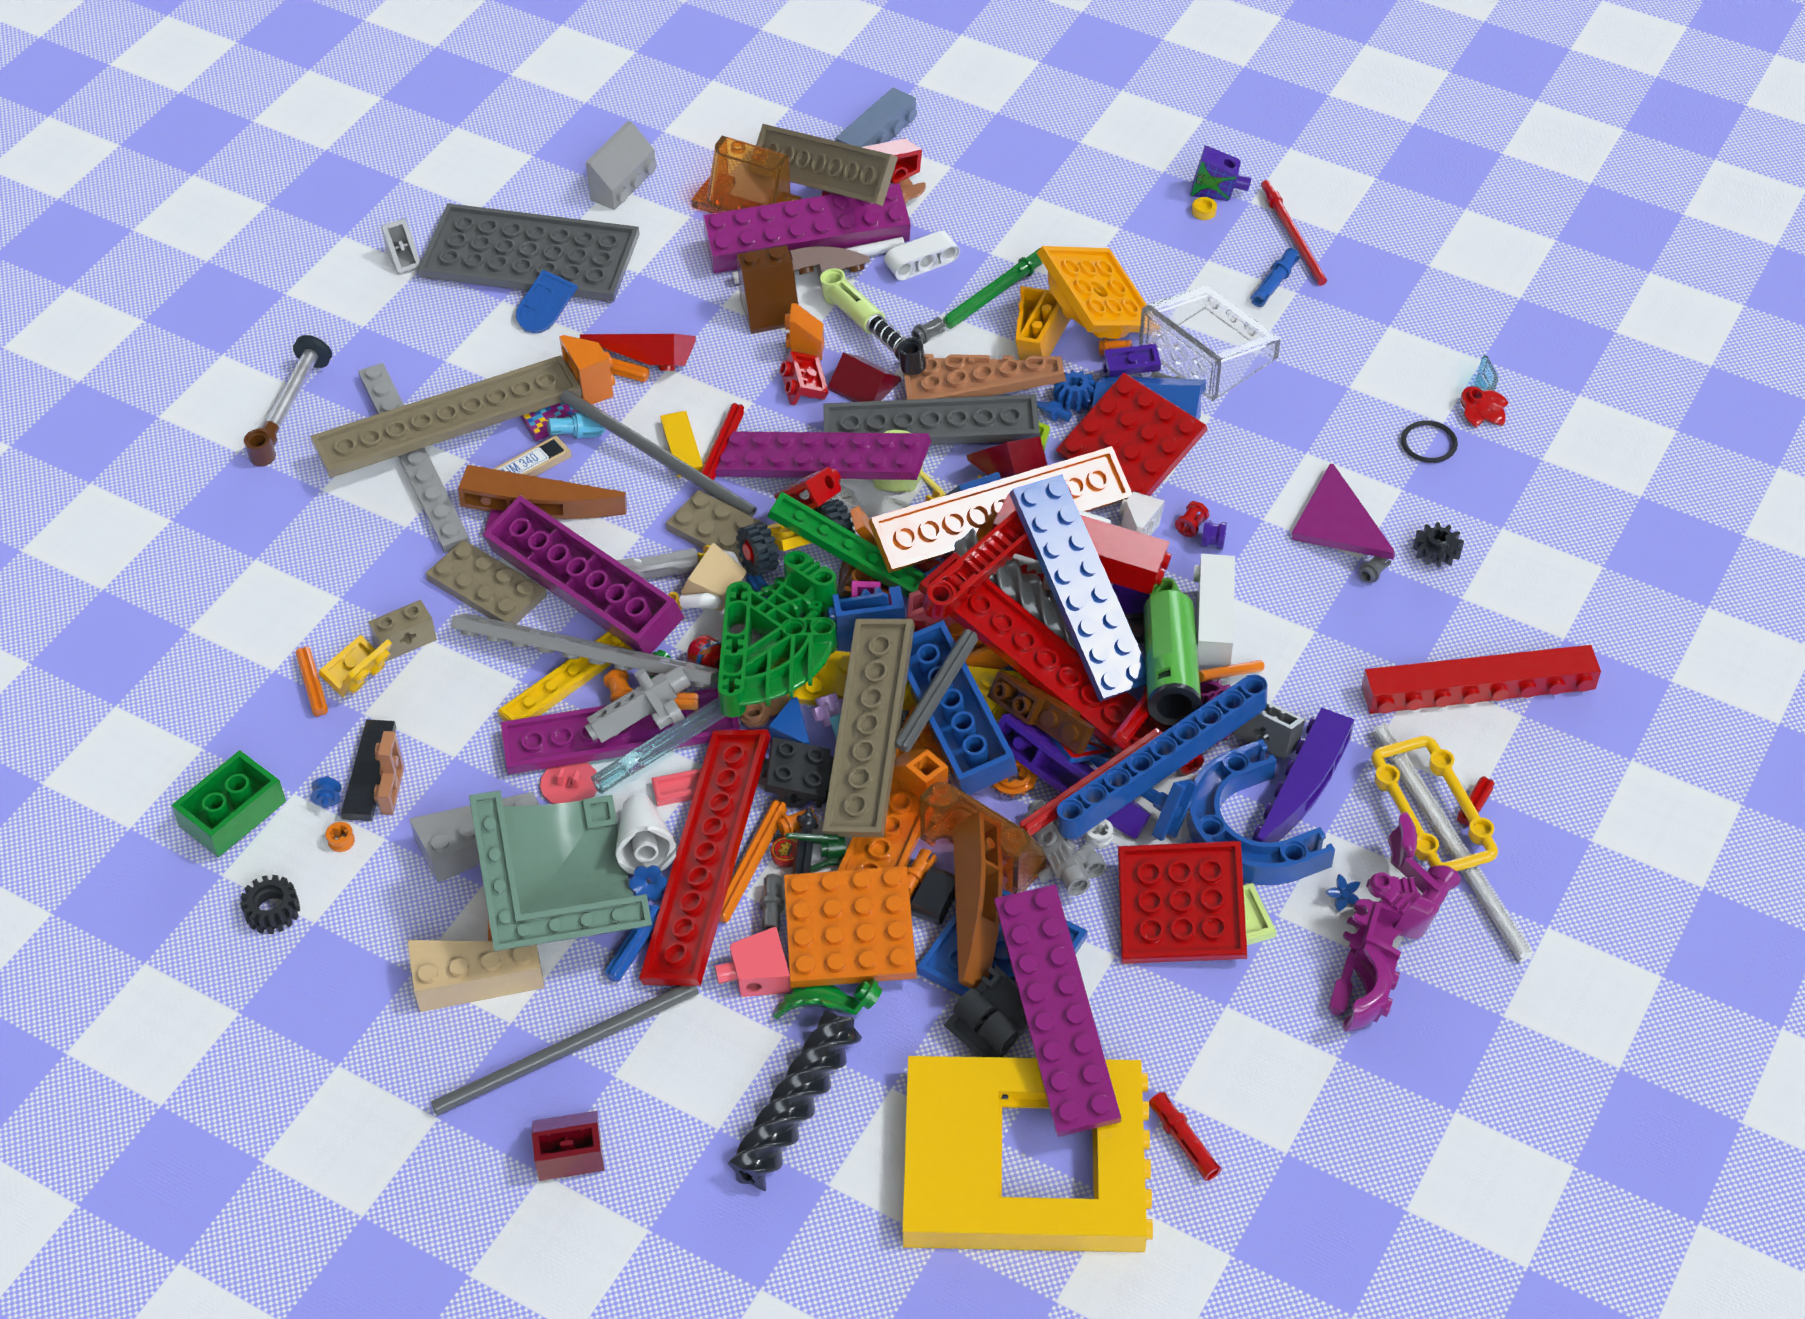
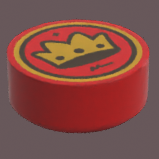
M782 837L772 844L771 857L777 866L783 868L793 866L796 839Z

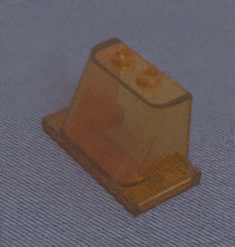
M722 135L715 144L711 174L691 201L693 208L713 214L799 200L802 197L793 195L790 192L788 155Z

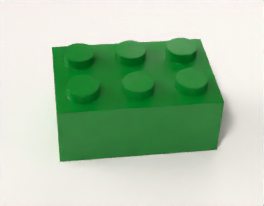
M239 750L174 802L171 807L179 827L219 858L286 802L280 780Z

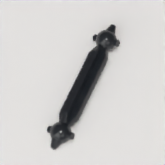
M807 808L803 815H798L796 818L801 828L798 833L813 834L812 830L817 829L819 826L816 823V818L812 814L811 808ZM796 840L792 874L810 873L814 841Z

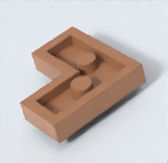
M383 731L381 743H377L375 747V759L380 761L381 781L380 785L376 784L374 800L379 803L381 814L393 815L405 767L396 732Z

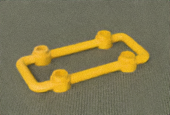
M1426 735L1382 746L1373 751L1371 760L1376 769L1375 784L1380 790L1389 792L1400 814L1407 812L1411 817L1417 833L1415 855L1419 860L1427 861L1430 867L1445 865L1455 871H1461L1491 862L1497 857L1498 848L1492 838L1494 825L1489 819L1479 816L1452 769L1454 756L1450 751L1441 749L1434 738ZM1426 747L1431 755L1429 767L1432 773L1444 777L1470 823L1469 838L1474 844L1483 845L1485 851L1448 862H1441L1437 855L1438 839L1434 835L1424 832L1398 785L1400 778L1399 770L1393 765L1386 764L1384 758Z

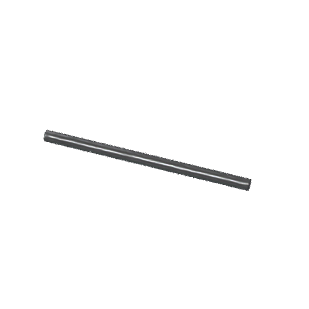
M565 389L562 392L560 400L720 501L751 517L755 515L757 511L756 506L570 390Z
M678 986L430 1101L436 1116H439L699 994L697 986Z

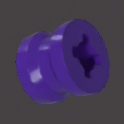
M1205 519L1201 546L1214 545L1217 549L1223 550L1227 522L1215 524L1211 520Z

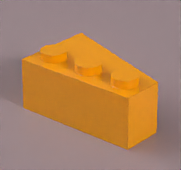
M1020 286L1019 318H1017L1015 339L1019 360H1026L1030 356H1050L1070 318L1062 313V307L1055 297L1050 294L1049 290Z

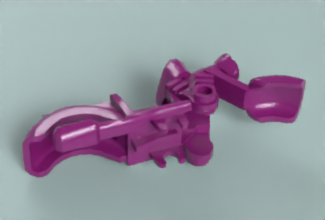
M1407 812L1399 816L1398 827L1388 837V844L1391 850L1390 863L1406 877L1399 879V877L1390 876L1384 872L1372 875L1368 879L1366 887L1371 895L1381 898L1382 901H1372L1370 899H1359L1356 901L1354 915L1348 918L1347 924L1355 926L1357 932L1352 934L1345 931L1343 933V938L1350 942L1349 947L1351 949L1346 958L1341 978L1335 982L1328 1009L1336 1016L1346 1011L1353 988L1350 981L1353 969L1362 981L1366 991V996L1357 999L1353 1004V1014L1346 1017L1342 1023L1345 1032L1356 1031L1368 1026L1372 1022H1377L1381 1015L1387 1017L1393 999L1389 998L1390 990L1395 989L1400 972L1395 971L1401 951L1392 947L1393 941L1399 935L1413 940L1423 937L1437 915L1449 890H1452L1461 882V876L1449 866H1433L1426 871L1413 859L1417 848V833L1415 825Z

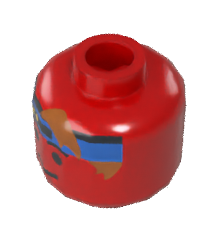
M702 635L694 639L687 650V661L719 669L722 642L710 635Z

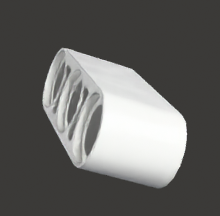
M938 231L890 249L884 257V262L898 280H906L952 263L958 258L960 249L946 231Z

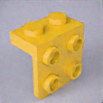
M359 635L322 667L318 674L342 698L349 692L355 694L365 684L364 679L370 673L375 676L385 667L386 664L384 662L391 655L389 649L392 642L387 639L375 649L362 635Z

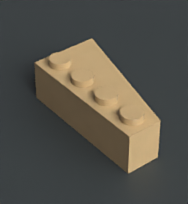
M408 940L413 987L420 1012L545 988L537 945L494 952L492 941Z

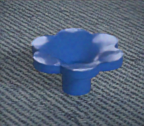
M651 865L648 868L638 866L634 871V876L629 880V887L635 891L636 896L647 894V899L658 900L661 898L662 890L666 888L668 881L665 876L661 875V870L658 866Z

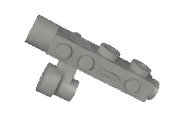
M677 666L665 674L660 673L650 679L645 669L636 671L635 677L640 684L639 687L587 718L589 724L585 728L593 741L599 738L601 743L650 714H652L651 716L660 730L671 723L675 725L684 720L682 712L673 700L677 698L676 694L691 686L681 667Z
M1043 800L1033 801L1029 804L1028 812L1024 816L1028 817L1045 805L1046 802ZM1055 819L1035 833L1050 863L1037 874L1043 883H1046L1056 875L1063 882L1069 895L1078 896L1089 889V879L1097 878L1106 871L1107 865L1102 855L1096 853L1092 845H1083L1076 851L1075 844L1059 833L1058 819Z

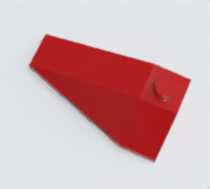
M674 333L580 334V339L598 342L602 348L648 365L660 366V371H675L676 366H685L696 342V336Z

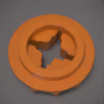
M1015 759L1019 780L1014 779L1012 782H1008L1007 778L993 784L992 788H997L1000 795L1006 793L1010 794L1012 798L1016 794L1025 796L1028 790H1034L1037 775Z

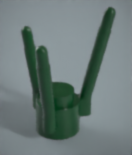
M786 833L784 836L787 839L814 841L813 844H820L821 857H827V860L811 865L810 873L828 866H838L839 859L843 858L846 853L845 837H838V835ZM783 836L774 837V841H776L779 838H782Z

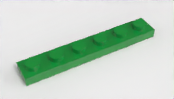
M782 491L767 515L768 518L888 587L900 586L902 595L909 598V593L918 590L920 582L924 580V573L912 566L889 573L879 547Z

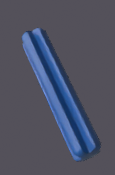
M649 905L652 922L650 927L632 929L605 970V975L609 980L613 982L621 981L652 934L660 910L659 906Z

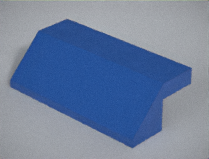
M1101 376L1095 386L1092 408L1120 378L1119 376ZM1132 377L1198 420L1201 418V395L1206 390L1205 379Z

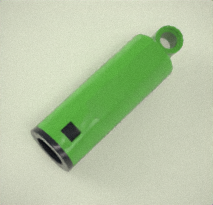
M1163 578L1161 586L1155 584L1154 590L1143 608L1147 706L1149 714L1156 721L1165 725H1175L1201 707L1196 621L1193 601L1180 591L1175 580Z

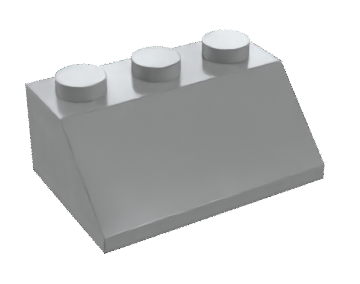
M627 121L586 161L590 200L613 210L622 202H625L628 196L636 188H639L650 174L654 173L657 166L654 148L632 122Z

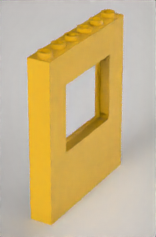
M908 1056L903 1248L1145 1252L1146 1241L1153 1239V1219H1146V1209H1152V1189L1145 1188V1179H1151V1159H1145L1144 1150H1150V1130H1144L1143 1121H1149V1101H1143L1142 1092H1148V1073H1142L1141 1060L1105 1059L1121 1114V1122L1092 1129L1094 1199L1002 1197V1108L1049 1109L1036 1058ZM1007 1094L1008 1099H1002V1095Z

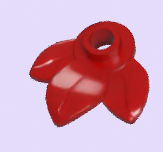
M1474 386L1466 387L1461 393V404L1464 408V416L1472 426L1477 428L1483 420L1500 426L1505 424L1506 415L1503 408L1508 405V401L1502 394L1493 390L1482 391Z

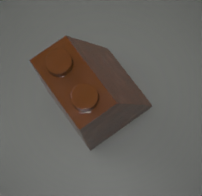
M787 245L737 254L740 301L751 334L785 328V315L790 314L792 303L798 304L793 262Z

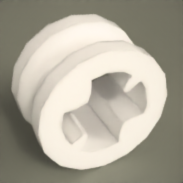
M1105 819L1086 832L1087 843L1094 848H1105L1110 845L1113 838L1112 824Z

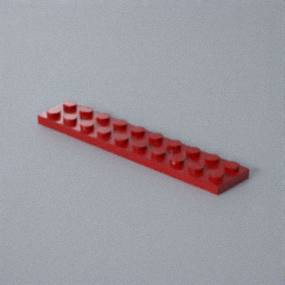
M954 552L920 582L918 590L926 595L930 583L961 556ZM989 579L987 581L984 580L981 587H977L975 592L949 615L965 629L974 631L977 634L978 640L1034 686L1081 713L1080 718L1095 727L1093 734L1117 754L1153 729L1165 732L1171 728L1156 721L1149 714L1126 746L1118 747V743L1112 741V736L1139 701L1129 693H1125L1099 702L1079 653ZM935 598L937 601H944L940 598Z
M767 729L713 730L640 973L639 979L643 985L701 986L771 736Z

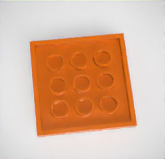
M907 866L784 875L791 988L861 983L864 980L868 982L871 979H875L877 982L917 979Z

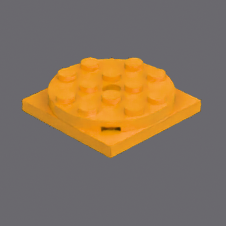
M1042 246L1037 251V255L1048 270L1047 278L1050 294L1055 297L1062 307V313L1066 317L1074 319L1087 332H1092L1100 339L1104 337L1121 339L1130 332H1155L1161 326L1110 248Z

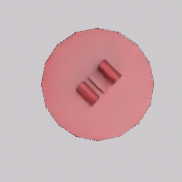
M586 762L548 768L541 777L540 789L543 797L550 804L581 801L595 796L599 788V777L596 770Z

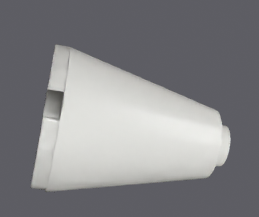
M645 795L629 797L624 802L615 854L619 866L630 874H634L638 866L648 868L651 865L658 866L662 872L671 865L676 857L675 839L651 799Z

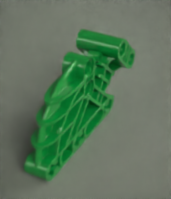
M792 551L784 556L785 578H776L774 584L762 587L760 591L755 592L749 583L738 581L731 583L726 589L718 678L720 710L724 716L738 717L746 711L747 705L766 702V707H770L773 699L788 693L790 698H794L796 689L807 682L808 686L813 685V677L822 669L829 656L837 649L836 625L828 615V607H833L832 595L838 594L836 573L825 565L821 567L819 561L814 563V558L802 551ZM734 625H745V629L741 633H730ZM754 629L764 637L751 645L752 630Z

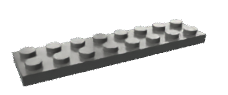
M1036 394L823 403L824 432L884 433L889 430H903L910 433H929L931 438L930 445L1010 442L1040 436Z

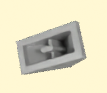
M406 218L381 225L386 252L397 274L419 268L421 261Z

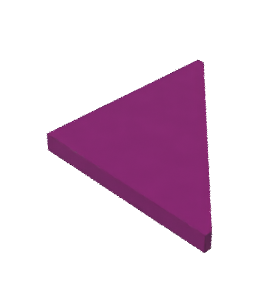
M1330 463L1292 531V540L1394 560L1395 552L1393 547L1336 466Z

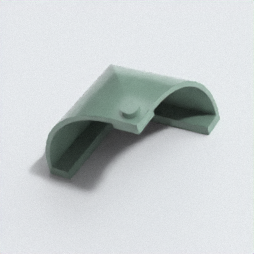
M501 790L469 795L494 952L650 927L652 925L647 894L633 895L632 889L629 887L627 872L619 866L616 858L615 849L618 829L613 795L567 803L533 806H503Z

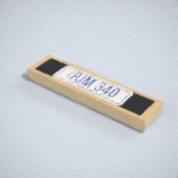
M555 435L494 469L537 476L572 457L571 450Z

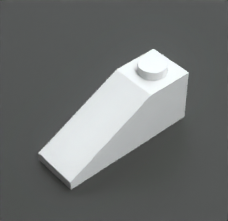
M1133 492L1127 500L1124 499L1122 501L1119 515L1123 516L1121 527L1151 536L1160 525L1165 501Z

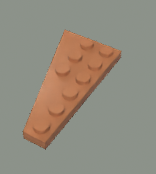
M925 354L926 369L922 373L917 375H907L904 373L907 400L993 396L1066 381L1061 356H1030L1026 360H1014V357L1011 355H1003V359H990V355L950 354L946 358H934L933 354Z

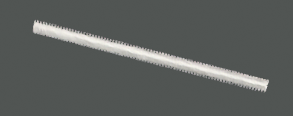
M1385 722L1380 726L1377 725L1372 732L1381 747L1398 742L1393 733H1391L1390 728H1387L1388 725ZM1406 753L1388 757L1392 765L1399 770L1401 779L1452 858L1455 860L1471 855V853H1468L1469 850L1465 847L1466 845L1463 844L1464 842L1461 841L1460 836H1457L1458 833H1455L1456 830L1450 824L1449 819H1446L1447 816H1444L1445 813L1439 807L1438 802H1435L1436 799L1430 793L1429 788H1426L1427 785L1423 782L1424 780L1421 779L1422 777H1419L1420 774H1417L1418 771L1412 766L1413 764L1410 763L1411 761L1405 755ZM1475 866L1461 870V873L1519 962L1522 963L1531 958L1534 953L1533 949L1530 948L1531 945H1528L1529 942H1526L1527 939H1524L1525 936H1522L1523 933H1520L1521 930H1518L1519 927H1516L1517 924H1514L1515 921H1512L1513 918H1510L1511 915H1508L1509 912H1506L1507 909H1504L1505 906H1502L1503 903H1500L1501 900L1495 894L1496 891H1493L1494 888H1491L1492 885H1489L1490 882H1487L1488 879L1482 873L1483 871L1480 870L1481 868Z

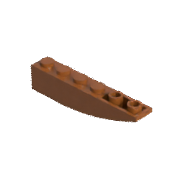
M467 465L458 487L460 507L491 512V509L505 511L521 495L555 519L599 518L626 515L627 513L626 492Z
M977 812L953 827L959 983L970 989H976L982 982L981 978L983 976L989 979L990 972L988 970L992 967L1000 924L994 898L1002 897L1003 890L1001 824L981 812Z

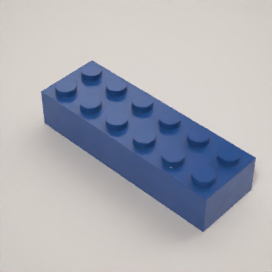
M944 620L913 634L906 684L916 704L921 700L955 645V641ZM964 662L928 720L927 726L963 797H966L1016 775L1018 771L1014 754L966 662Z

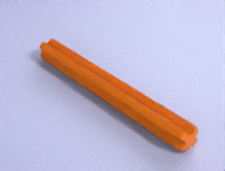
M777 800L771 802L731 877L719 922L727 923L736 909L778 829L777 820L781 819V815L787 812L784 802Z

